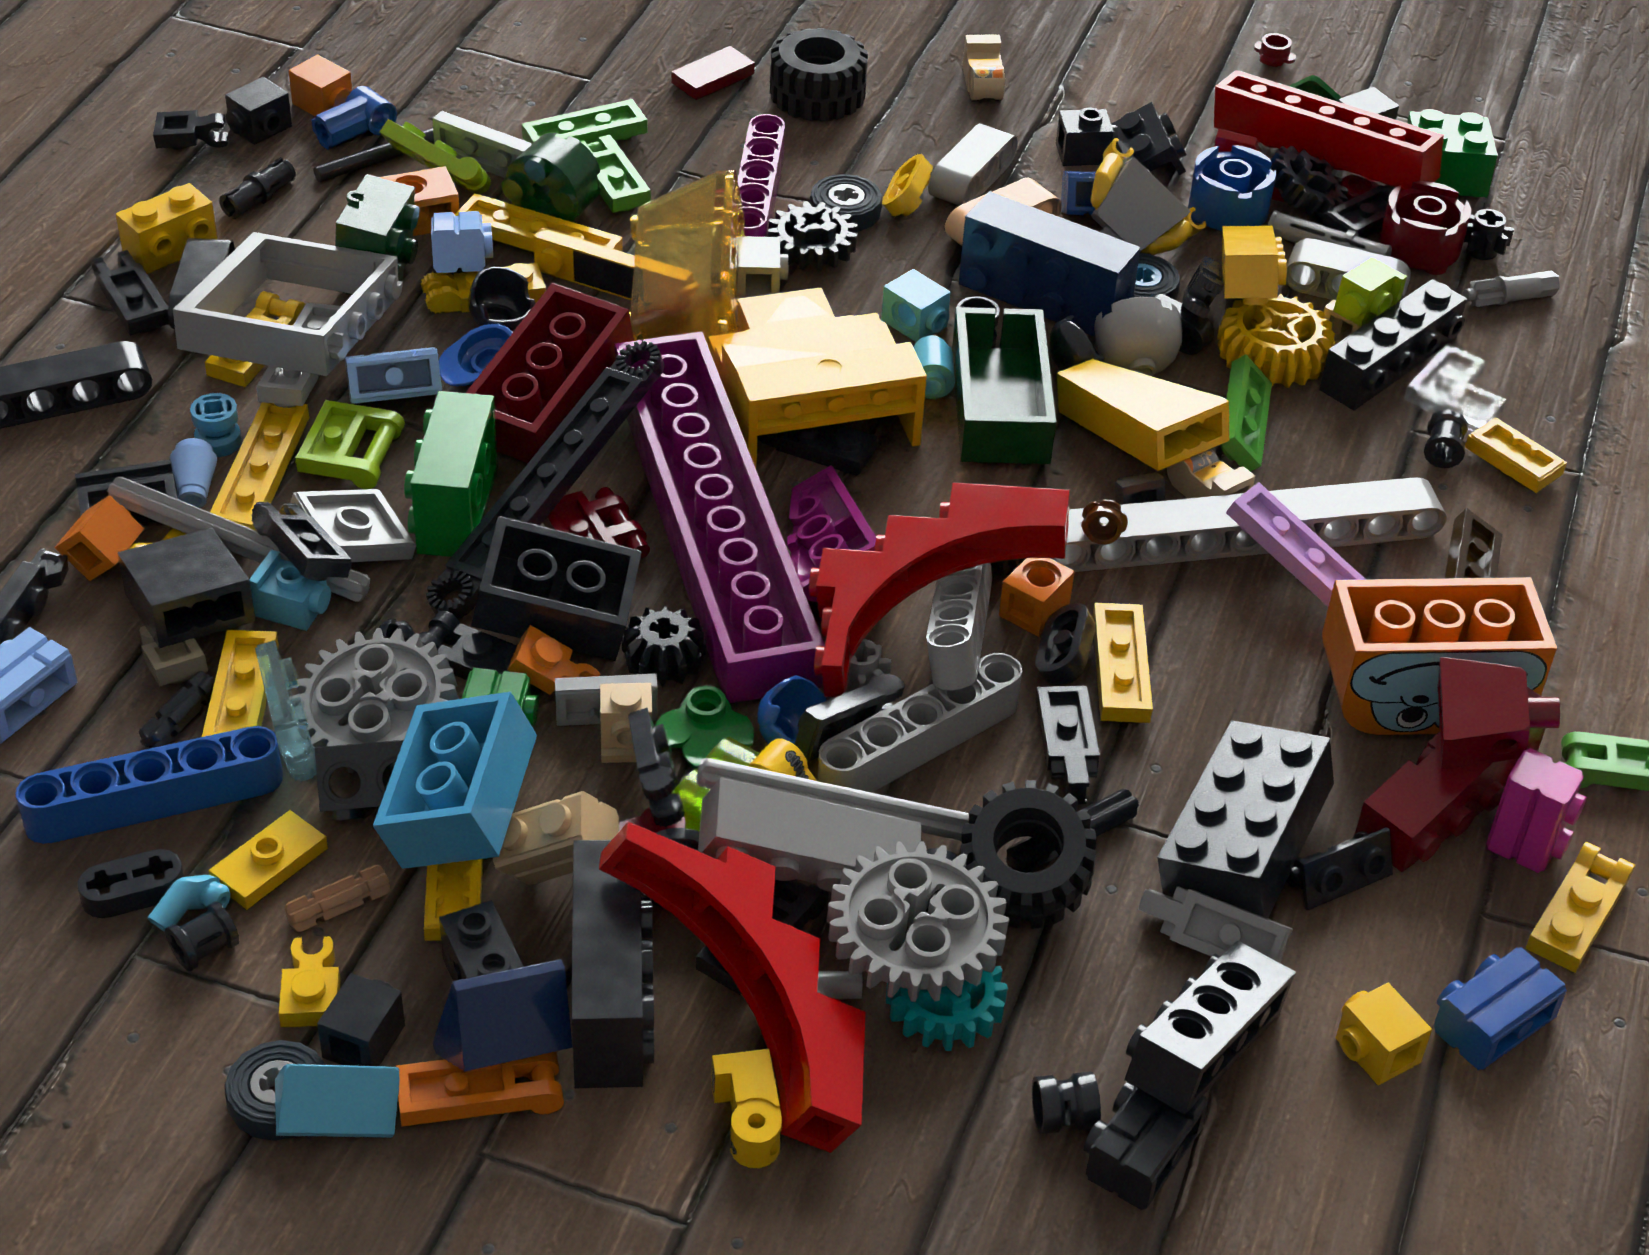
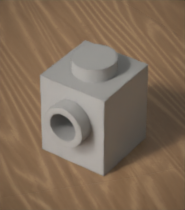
M738 236L737 301L741 298L779 293L780 280H788V254H780V237Z

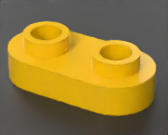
M917 154L907 160L892 177L882 199V205L892 216L900 214L908 216L922 202L920 196L924 188L928 186L930 174L933 170V166L922 154Z

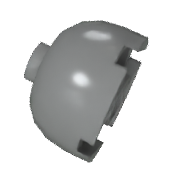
M1133 297L1111 304V313L1102 318L1101 311L1096 317L1094 324L1095 340L1100 355H1103L1105 358V363L1153 376L1163 371L1176 359L1182 343V324L1179 311L1173 304H1171L1172 310L1162 306L1161 299Z

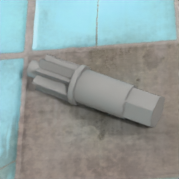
M1553 271L1470 281V288L1463 290V296L1467 298V301H1471V306L1476 307L1494 304L1504 305L1511 301L1554 296L1560 289L1559 277Z

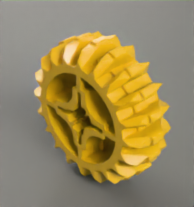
M1281 293L1278 295V298H1268V303L1263 305L1242 304V300H1235L1233 307L1226 309L1217 334L1220 357L1226 360L1227 368L1231 369L1232 361L1247 354L1272 382V386L1274 383H1281L1286 388H1289L1292 382L1305 385L1308 379H1318L1320 372L1324 371L1328 349L1335 345V333L1332 331V322L1325 319V312L1314 310L1313 303L1311 302L1304 304L1299 302L1298 296L1289 299L1283 297Z

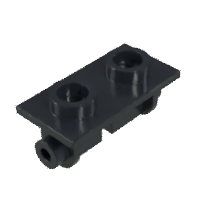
M1386 827L1369 834L1360 831L1355 833L1352 839L1328 848V852H1317L1303 859L1298 857L1286 882L1291 887L1298 886L1303 889L1304 906L1306 910H1310L1393 875L1390 829Z

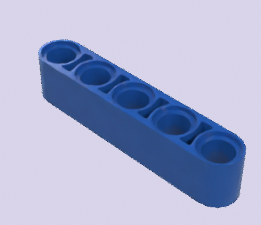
M252 726L36 773L25 778L16 788V800L24 831L27 837L34 842L42 844L54 843L268 794L277 789L283 780L278 738L273 731L266 727Z

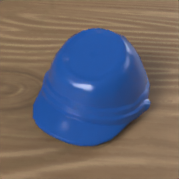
M500 324L483 325L470 330L461 339L448 347L440 356L439 368L443 381L451 386H471L513 332L508 327Z

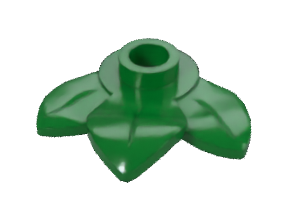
M699 686L692 689L682 702L681 708L662 714L655 725H664L671 748H682L683 758L695 770H698L701 760L705 758L724 761L728 746L745 748L752 746L754 741V727L749 718L731 710V705L726 699L725 694L713 686Z

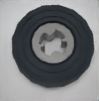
M839 174L819 180L812 188L809 203L811 207H817L821 202H824L826 207L830 209L837 206L840 207V216L850 214L852 216V223L857 224V231H862L873 226L879 220L883 198L878 186L872 181L858 175Z
M279 1040L262 1043L244 1052L229 1070L224 1088L228 1113L240 1130L255 1138L272 1141L296 1137L276 1136L275 1092L269 1088L275 1085V1078L286 1064L326 1065L316 1051L298 1042Z

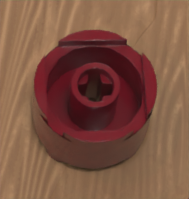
M1417 181L1412 183L1411 188L1400 191L1402 186L1400 185L1393 189L1389 195L1379 243L1391 245L1392 252L1390 257L1403 261L1408 267L1422 269L1432 275H1442L1446 273L1448 266L1458 260L1461 254L1471 216V206L1467 200L1465 205L1457 199L1459 192L1443 184Z

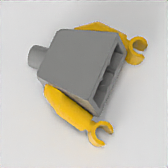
M1114 138L1104 151L1103 161L1095 173L1090 199L1092 206L1095 208L1091 217L1103 228L1100 231L1101 233L1141 247V253L1156 255L1177 249L1189 237H1192L1207 226L1205 221L1200 225H1196L1191 219V213L1196 211L1194 207L1188 209L1135 157L1129 160L1134 153L1133 148L1130 147L1126 154L1120 153L1116 148V143L1119 139Z

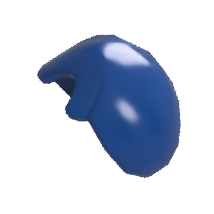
M796 675L776 684L762 697L758 707L757 722L759 724V731L767 744L775 739H785L795 744L799 731L797 727L798 721L805 709L827 701L824 693L812 681Z

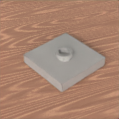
M379 489L293 492L290 503H296L308 516H312L352 559L351 562L413 558L416 545Z

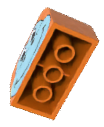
M1531 578L1335 580L1322 631L1324 649L1344 718L1355 729L1375 735L1437 734L1439 732L1437 684L1440 657L1521 667L1526 671L1527 687L1541 696L1557 650Z

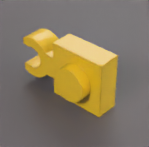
M330 936L324 937L323 948L320 952L306 954L303 950L302 937L294 938L291 944L294 968L282 969L279 1002L281 1027L317 1026L318 1021L340 990L339 967H333L335 963L333 940Z

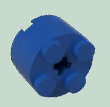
M1232 145L1231 152H1218L1219 146L1200 153L1195 161L1188 203L1189 209L1192 207L1196 209V211L1191 213L1192 221L1200 224L1205 221L1208 227L1222 231V226H1261L1269 215L1276 179V170L1272 171L1270 159L1254 149Z

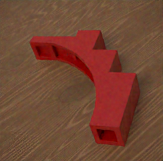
M952 483L950 502H941L939 518L888 515L885 535L877 534L875 551L823 548L820 567L811 568L809 595L810 597H817L819 618H822L821 632L822 636L826 637L825 646L817 645L814 658L815 676L823 677L824 697H837L846 692L851 659L863 639L893 607L914 592L945 576L981 564L1022 558L1065 559L1069 528L1070 490Z

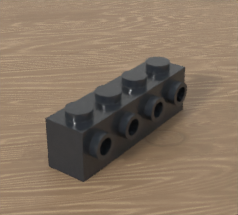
M1433 279L1328 349L1319 390L1353 411L1457 338L1465 323L1463 312L1467 298L1451 290L1445 284Z

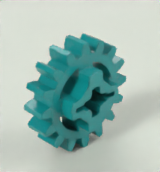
M995 966L993 972L983 970L981 982L978 986L964 979L962 994L959 996L951 992L947 986L942 987L939 1001H934L927 989H920L916 1002H911L908 988L902 987L891 998L887 995L886 987L885 1003L891 1005L890 1019L892 1022L904 1020L903 1035L906 1037L914 1035L916 1032L923 1034L922 1046L928 1048L934 1039L942 1040L945 1051H951L953 1042L957 1039H961L968 1048L974 1047L976 1032L981 1036L989 1038L992 1036L994 1023H1001L1003 1020L1008 990L1007 984L1001 983L1003 970L1001 966ZM979 999H982L980 1004L977 1006V1001Z

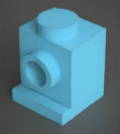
M272 549L249 579L255 616L307 631L317 615L323 614L326 611L330 602L331 589L327 586L326 580L313 581L303 577L290 561L281 559L279 551Z

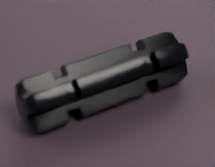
M203 671L196 672L185 683L188 688L181 687L155 713L157 719L151 717L139 729L142 745L149 748L168 745L173 739L170 734L172 733L173 736L177 735L203 709L201 703L207 705L210 702L215 677L213 675L209 676Z

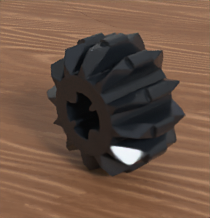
M665 604L662 611L655 612L646 607L642 617H630L629 625L622 639V652L625 655L629 673L656 674L657 680L663 688L667 680H674L683 684L687 675H698L703 655L706 654V639H704V633L698 618H689L685 608L671 612Z

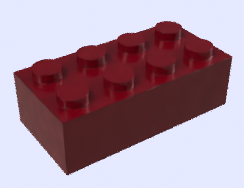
M555 283L548 287L466 392L469 394L494 396L497 452L529 463L605 368H610L615 362V344L634 341L629 309Z

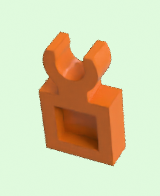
M531 625L522 635L507 669L510 672L526 673L530 677V684L549 695L555 690V678L600 676V672L593 666L585 663L575 664L570 661L573 652L571 648Z

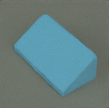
M314 1064L284 1065L275 1078L276 1136L392 1138L395 1133L400 1082L399 1068Z

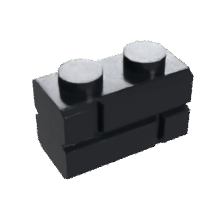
M1126 1082L1113 1104L1112 1111L1115 1113L1108 1124L1099 1120L1090 1131L1084 1144L1083 1150L1089 1153L1086 1169L1088 1180L1111 1193L1113 1191L1117 1192L1119 1198L1140 1210L1147 1209L1201 1132L1209 1103L1206 1097L1202 1096L1184 1115Z

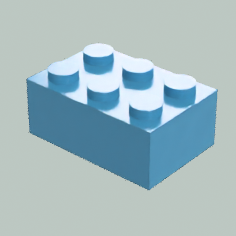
M511 691L416 705L373 823L374 829L402 869L499 857L537 737L536 732Z

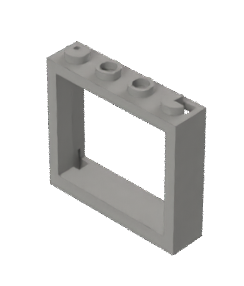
M253 232L173 308L177 349L327 376L340 361L344 360L352 347L359 340L363 339L370 327L377 320L381 319L388 307L400 297L403 281H398L397 257ZM266 279L352 294L320 330L231 315Z

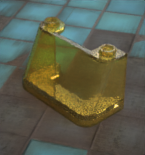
M735 169L713 172L639 206L638 215H631V233L633 240H636L631 310H629L634 341L702 331L708 345V336L740 332V326L737 325L734 312L736 307H738L736 290L738 237L744 236L745 218Z

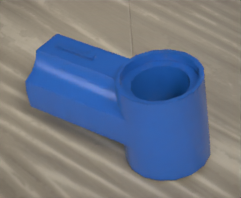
M359 86L350 92L345 103L316 115V118L311 119L312 128L319 143L329 150L368 131L374 135H381L380 130L388 119L396 122L397 110L392 103L371 88Z

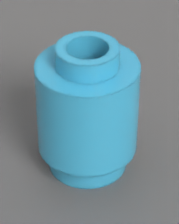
M925 336L919 339L913 348L927 375L925 398L938 399L949 394L955 384L953 352L951 347L938 336Z

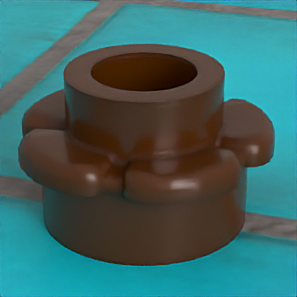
M1104 499L1101 503L1093 501L1086 505L1082 511V517L1084 518L1081 522L1082 530L1088 539L1096 544L1107 545L1115 542L1127 528V515L1121 512V506L1113 500ZM1106 517L1109 521L1104 524L1100 522V518Z

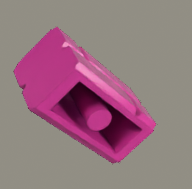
M1531 748L1524 750L1508 776L1486 842L1487 850L1507 859L1514 857L1516 858V863L1537 873L1546 869L1552 856L1561 860L1574 835V831L1565 827L1567 823L1575 825L1587 799L1586 796L1578 793L1584 778L1582 771L1560 761L1554 763L1551 757Z

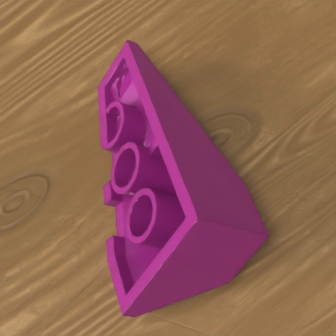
M832 465L792 488L789 519L793 524V533L787 536V547L791 552L790 557L807 600L818 602L817 597H810L809 578L811 568L820 567L823 548L875 551L876 536Z

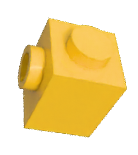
M1388 982L1370 992L1365 990L1357 992L1346 1001L1342 1007V1018L1336 1039L1346 1056L1356 1061L1379 1086L1422 1062L1432 1028Z

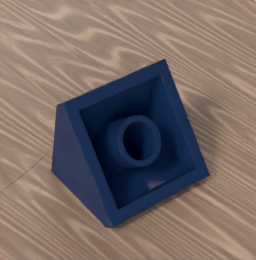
M559 959L453 981L433 1040L436 1054L465 1072L573 1048L566 973L562 960Z

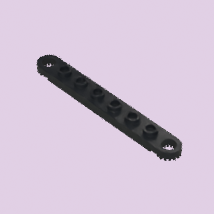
M643 340L641 344L636 341L634 346L626 345L627 349L620 350L621 355H617V360L610 368L606 367L448 560L445 564L446 569L438 576L437 580L431 581L432 586H428L426 598L435 615L439 611H448L459 619L469 614L475 608L498 516L538 526L544 522L663 373L664 361L657 345L654 346L652 342L647 344ZM650 360L647 361L648 366H646L645 364L642 365L643 369H641L640 366L637 367V370L635 369V367L631 368V366L638 361ZM462 590V594L458 595L460 599L453 598L455 602L452 603L451 600H448L447 604L443 600L448 593Z

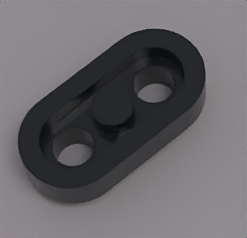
M1072 603L1061 607L1047 619L1044 625L1035 665L1045 681L1051 685H1066L1076 681L1082 675L1087 665L1096 630V622L1083 604Z

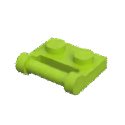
M325 400L295 457L297 472L351 480L362 489L374 488L381 476L379 467L392 440L397 439L404 428L405 422L403 417L391 410ZM366 429L376 431L364 458H354L353 455Z

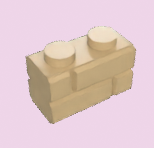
M581 791L565 796L561 801L556 799L512 813L499 857H493L495 868L510 876L515 875L516 879L530 886L573 873L574 840H612L619 832L617 810L604 802L598 803L597 798Z

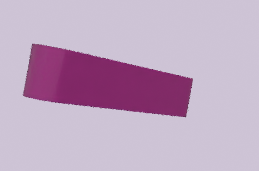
M757 115L749 122L730 212L729 254L736 260L738 236L768 237L769 219L773 218L784 160L785 122L776 115Z

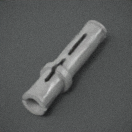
M1277 210L1272 213L1268 222V226H1273L1275 237H1282L1283 240L1293 243L1306 238L1317 239L1388 257L1391 256V245H1384L1358 237V232L1350 229L1345 233L1280 213Z

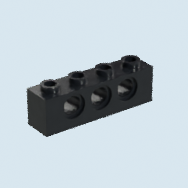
M1238 940L1222 956L1215 953L1206 964L1202 975L1198 979L1191 976L1182 987L1178 998L1174 1002L1166 1000L1161 1005L1150 1026L1141 1024L1136 1029L1126 1049V1054L1132 1057L1124 1080L1185 1115L1280 1015L1296 972Z

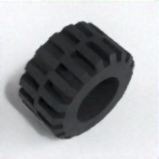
M807 28L787 33V36L780 37L771 49L770 94L772 102L776 103L777 108L781 111L788 112V115L810 121L837 120L844 118V115L855 113L856 108H861L864 104L866 94L867 50L864 49V45L860 41H855L853 36L842 34L841 31Z
M1025 780V788L1020 789L1015 788L1014 781L1003 784L1001 795H997L993 790L983 796V808L974 804L968 813L969 824L964 823L961 833V854L967 855L965 868L970 870L983 866L985 868L983 882L997 881L996 898L1006 899L1004 916L1009 918L1008 926L1020 928L1021 920L1031 921V929L1043 928V919L1050 917L1053 924L1064 920L1065 908L1074 913L1081 905L1082 894L1088 895L1095 868L1097 839L1095 829H1090L1091 818L1086 809L1077 812L1078 800L1068 793L1064 798L1059 797V787L1048 783L1046 790L1037 789V781ZM1035 837L1049 843L1056 850L1059 858L1052 866L1043 871L1023 873L1005 865L997 853L1003 845L1013 839Z

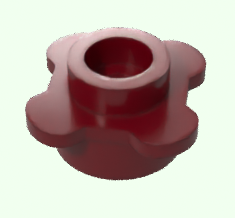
M1266 34L1263 36L1262 42L1254 44V50L1260 54L1259 61L1268 66L1278 67L1284 63L1291 64L1296 59V55L1290 52L1291 39L1283 34Z

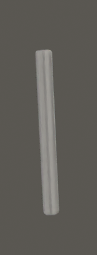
M116 477L108 488V496L110 495L127 510L186 534L212 527L229 551L260 564L271 549L279 551L278 547L268 536L259 535L253 529L124 477ZM280 552L281 559L289 561L288 558ZM350 569L348 578L328 577L326 580L327 586L330 587L332 593L354 602H362L370 589V578Z
M711 758L701 760L697 773V784L700 787L711 789L720 777L921 822V833L962 841L961 833L964 823L969 824V815L965 812Z

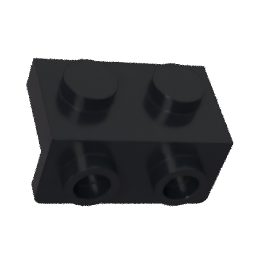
M1152 102L1134 112L1125 114L1121 119L1111 123V125L1117 126L1118 144L1122 153L1126 154L1130 147L1134 150L1129 160L1135 157L1150 172L1171 161L1179 175L1186 172L1181 158L1187 154L1176 134L1177 132L1167 112L1159 115Z

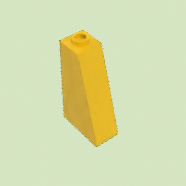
M1094 359L1057 373L1058 406L1061 414L1157 471L1229 441V401L1223 397Z

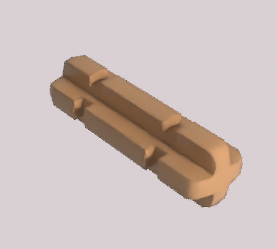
M373 865L359 871V878L354 879V876L350 875L311 892L313 898L307 900V897L304 895L294 899L285 905L286 918L295 932L305 931L317 925L316 919L321 918L325 922L364 905V898L368 897L369 901H373L387 895L390 892L387 874L380 865Z

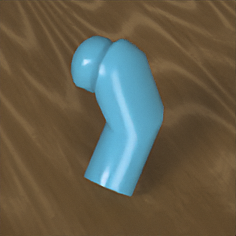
M209 874L179 878L171 885L147 918L155 926L165 931L166 927L177 924L187 910L204 909L214 901L219 902L225 908L230 900V890L226 885L220 883L219 878Z

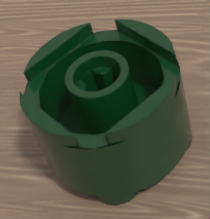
M546 133L539 137L510 164L506 173V179L502 183V191L516 206L572 222L598 197L601 191V184L598 186L597 177L601 172L600 167L592 152L578 139L571 136L564 139L555 136L557 133Z

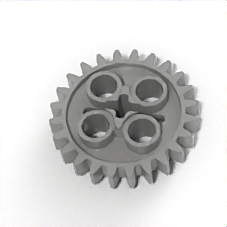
M377 628L373 638L370 640H365L359 631L355 633L354 644L348 646L343 640L338 639L336 640L338 649L336 653L332 654L325 650L319 651L322 661L321 665L307 663L304 666L309 678L296 679L295 684L299 694L291 696V702L295 710L291 714L303 745L310 746L314 757V748L404 740L416 705L459 699L455 688L457 687V682L453 669L449 666L447 656L445 654H438L434 642L423 646L420 634H414L405 642L401 629H396L390 639L384 638L381 628ZM395 763L388 765L390 770H393ZM346 767L349 773L354 772V769Z
M901 841L896 842L895 854L890 856L880 846L875 847L873 862L859 855L856 857L855 871L844 868L841 873L840 884H833L831 902L828 904L827 922L830 923L828 939L829 941L837 942L836 958H850L848 973L851 976L866 970L868 972L866 987L869 989L881 981L888 983V997L892 998L900 987L908 988L911 1002H916L920 989H927L933 1000L939 1001L942 987L947 986L951 992L959 996L962 994L964 979L978 986L981 982L982 971L993 972L997 956H1002L1009 923V918L1004 916L1006 899L996 898L997 881L983 882L985 870L983 866L967 870L965 868L967 855L963 853L951 861L946 858L947 848L944 845H941L934 855L928 854L924 841H919L915 852L909 853Z

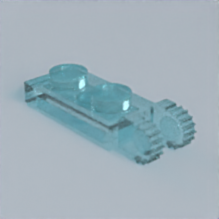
M275 640L257 645L255 650L280 753L285 760L291 778H294L295 781H308V779H313V776L317 775L315 747L311 744L310 734L306 728L309 727V721L302 698L293 699L291 689L300 687L294 663L291 657L281 658Z

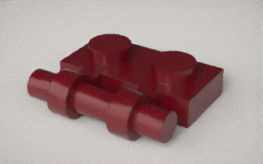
M603 487L595 494L596 500L590 502L582 490L564 495L543 522L546 528L642 551L640 559L645 558L650 552V547L646 542V532L637 521L631 520L628 505L621 496L615 495L609 487ZM605 521L608 525H613V526H610V527H607V528H606L605 525L603 524V522Z

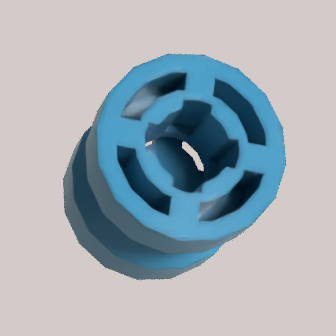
M209 393L195 399L190 408L192 423L196 427L194 438L208 442L217 457L227 456L237 451L241 446L242 437L240 427L236 423L238 420V410L235 400L229 395L222 393Z

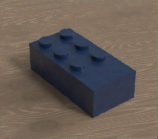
M989 191L965 215L959 285L1021 309H1041L1045 318L1055 322L1073 315L1075 318L1070 321L1078 323L1086 334L1095 337L1094 324L1099 313L1102 311L1103 318L1112 312L1111 304L1133 298L1141 247Z

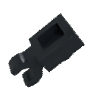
M198 110L157 112L153 132L156 149L171 148L179 150L197 146L198 139L203 140L211 147H225L228 145V132L218 133L212 130L214 128H224L225 115L212 113L208 116L199 117Z

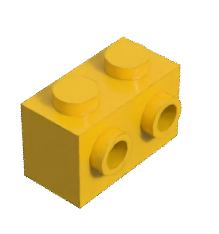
M190 183L174 187L164 194L147 201L138 202L132 207L116 213L122 251L128 250L135 262L140 263L147 274L181 260L188 238L218 239L212 201Z

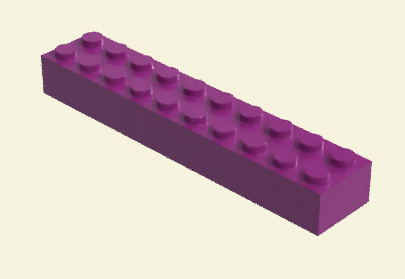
M703 332L644 339L643 341H646L647 344L652 342L654 346L657 345L664 361V371L626 419L695 617L700 621L704 639H706V648L721 691L725 694L730 704L759 699L776 684L796 675L808 679L818 688H822L823 677L815 676L814 658L817 645L825 646ZM636 341L616 343L615 361L617 360V355H621V349L626 350V345L628 344L634 346ZM650 360L638 361L635 364H633L631 368L635 367V369L637 370V367L640 366V368L643 369L642 365L645 364L646 366H648L647 361Z

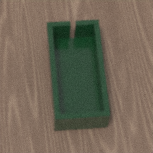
M956 307L952 352L960 461L1051 464L1056 415L1043 310L1004 309L1000 347L992 348L996 315L995 308Z

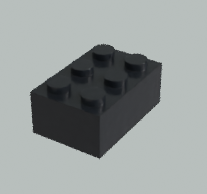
M498 516L471 627L521 638L531 625L575 652L616 661L627 626L642 551Z

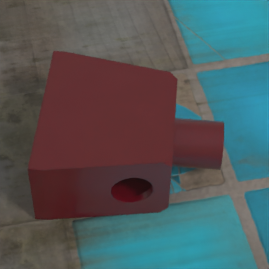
M1440 657L1437 692L1441 768H1455L1519 759L1523 751L1528 749L1530 728H1559V697H1528L1526 671L1521 667Z

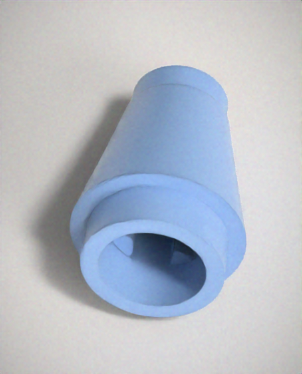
M188 438L177 443L175 449L170 454L176 493L179 500L202 508L206 504L217 464V456L208 442L202 439Z

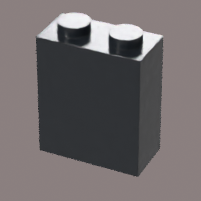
M212 527L117 552L125 595L159 649L192 638L195 639L256 622L250 580Z

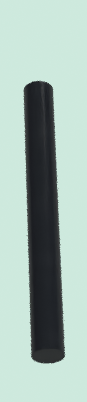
M433 128L422 131L426 135L424 139L434 144ZM388 142L315 166L313 172L316 180L323 182L404 155V153L393 148Z

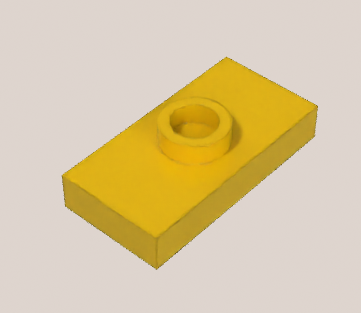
M1496 417L1469 434L1465 444L1466 449L1535 493L1562 476L1567 462Z
M289 810L209 869V875L219 878L220 883L229 888L230 897L248 910L327 850V838L312 825Z
M483 859L427 866L424 914L425 941L441 940L439 917L481 904Z

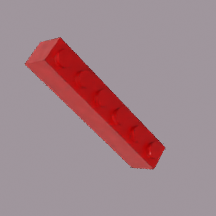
M1238 70L1215 86L1214 128L1256 137L1259 143L1268 148L1280 149L1281 146H1284L1288 149L1291 145L1299 153L1304 149L1313 157L1317 156L1320 160L1325 159L1335 170H1345L1363 176L1368 181L1381 182L1393 187L1402 185L1401 191L1411 188L1413 182H1435L1440 177L1443 134Z

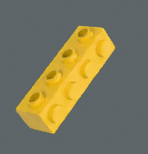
M1222 226V275L1225 299L1242 298V304L1263 305L1268 303V298H1278V285H1286L1287 261L1285 259V251H1283L1282 237H1275L1273 226Z

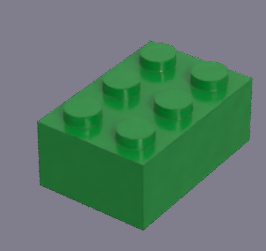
M438 391L433 409H426L423 421L424 439L416 440L414 449L415 469L407 470L404 483L405 498L412 499V505L408 514V533L415 534L417 554L452 557L485 516L498 468L494 396Z

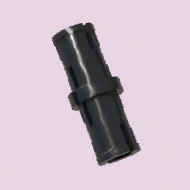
M280 157L265 169L249 173L244 177L243 182L239 186L220 196L219 204L221 209L228 217L232 216L233 219H236L260 202L265 204L272 199L273 193L295 180L296 172L294 167L287 159L283 160Z

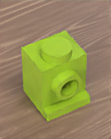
M1372 257L1342 276L1333 312L1362 327L1401 301L1407 276Z

